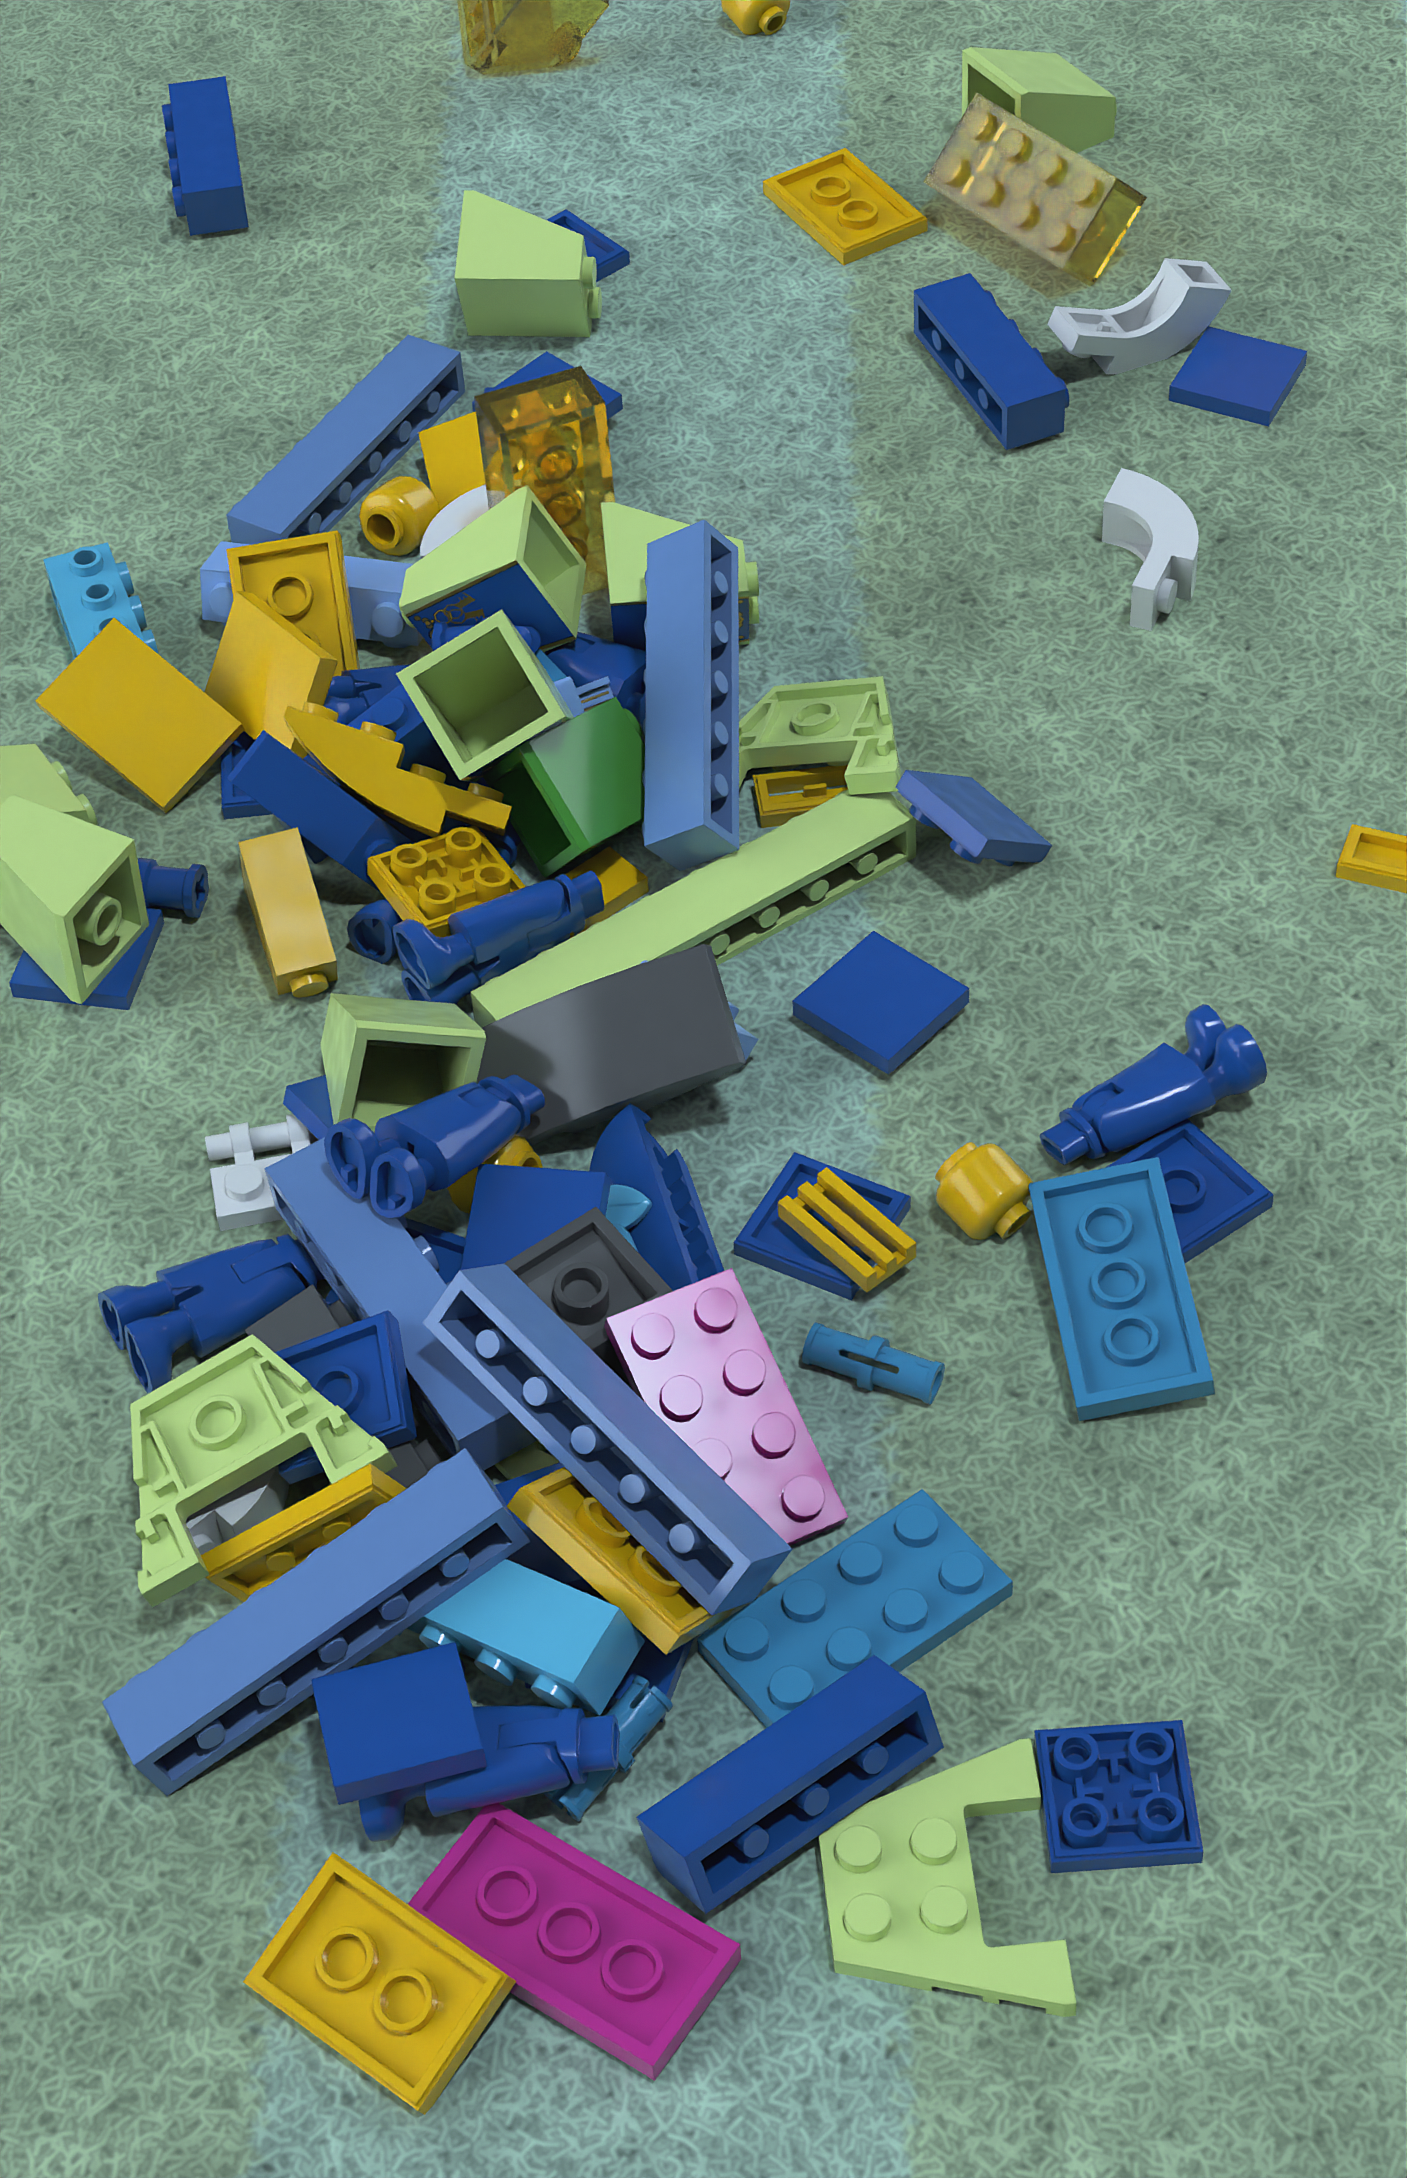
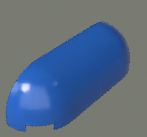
M629 1103L610 1121L601 1134L593 1152L589 1171L606 1172L611 1179V1185L618 1184L631 1187L650 1199L652 1207L638 1224L627 1231L630 1233L638 1253L665 1283L675 1291L724 1271L693 1180L678 1149L667 1155L656 1139L646 1130L645 1124L651 1118L638 1107Z

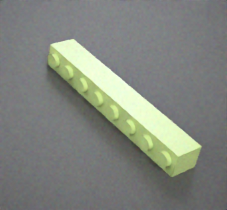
M844 790L834 798L806 813L791 818L787 823L741 845L738 851L729 853L703 868L692 871L688 876L652 895L645 896L634 905L602 922L593 924L587 930L561 944L544 950L533 959L505 974L490 979L484 985L471 991L474 1020L482 1028L555 995L639 965L644 960L651 961L702 944L712 947L718 966L915 858L916 818L890 792L850 795L848 790Z

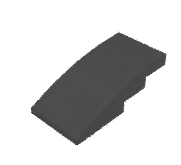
M702 944L630 967L555 995L482 1027L485 1031L486 1042L477 1081L479 1083L482 1079L490 1076L504 1079L515 1074L541 1090L545 1098L544 1107L533 1113L530 1117V1124L517 1134L524 1137L530 1146H533L560 1132L578 1134L616 1116L629 1103L645 1112L745 1065L746 1060L712 947Z
M594 1207L508 1260L505 1264L632 1389L604 1328L606 1318L673 1292V1290L597 1207Z

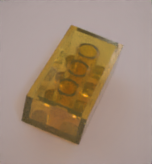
M977 92L923 181L1088 286L1095 284L1147 199L1146 196L1114 175Z
M582 366L474 396L489 509L517 489L528 485L586 563L582 595L608 588L601 503L615 502L606 406L605 401Z

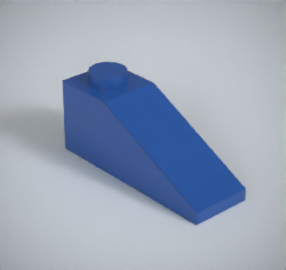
M265 730L260 733L227 777L232 784L291 828L298 827L299 833L379 892L380 890L367 875V859L391 851L399 845L415 843L389 820L352 795Z

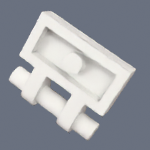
M294 1114L286 1115V1122L250 1128L248 1122L229 1126L230 1132L205 1137L210 1162L232 1157L235 1159V1164L210 1169L220 1231L283 1220L275 1207L264 1168L291 1154L255 1160L254 1153L292 1147L293 1154L318 1141Z

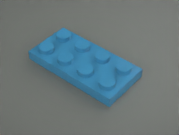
M1159 1157L1029 1183L1032 1207L1079 1421L1214 1395L1215 1389L1212 1372Z
M921 1489L697 1638L698 1651L767 1728L873 1655L896 1671L901 1672L1012 1596L1013 1581Z

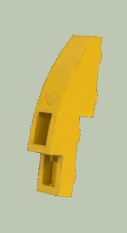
M305 702L302 710L287 706L284 714L286 725L304 750L336 782L379 813L410 829L431 837L441 835L447 817L471 826L476 825L480 829L501 836L505 835L512 813V806L502 803L503 793L475 783H470L467 791L444 784L446 774L419 764H412L410 772L400 769L405 755L404 744L395 742L397 733L386 727L363 721L359 730L338 723L339 713L310 702Z

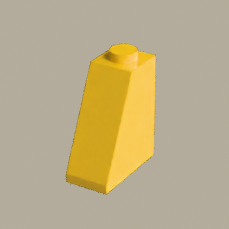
M298 827L238 842L244 890L278 995L292 992L294 997L302 998L323 992L328 988V982L338 980L337 960Z

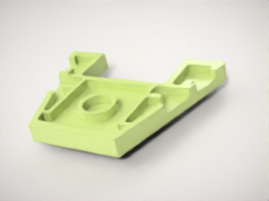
M883 676L774 686L739 721V789L747 771L752 768L772 767L777 771H787L801 764L827 762L828 765L835 767L848 765L844 777L850 795L898 791L896 785L902 776L889 697Z
M252 1334L130 1404L133 1480L139 1486L140 1518L135 1521L136 1535L141 1539L143 1570L137 1571L140 1592L149 1604L154 1607L208 1576L209 1572L186 1525V1519L193 1513L308 1447L313 1446L331 1484L370 1463L384 1473L398 1465L387 1447L375 1436L371 1437L353 1422L343 1409L338 1405L334 1406L316 1391L306 1378Z
M1031 1738L1019 1739L865 1803L818 1835L835 1973L932 1991L933 1987L979 1995L982 1996L984 2002L999 2004L1000 1999L1046 2008V2014L1062 2017L1076 2016L1077 2003L1066 1940L1000 1947H988L983 1940L965 1819L975 1816L1040 1810L1041 1794Z

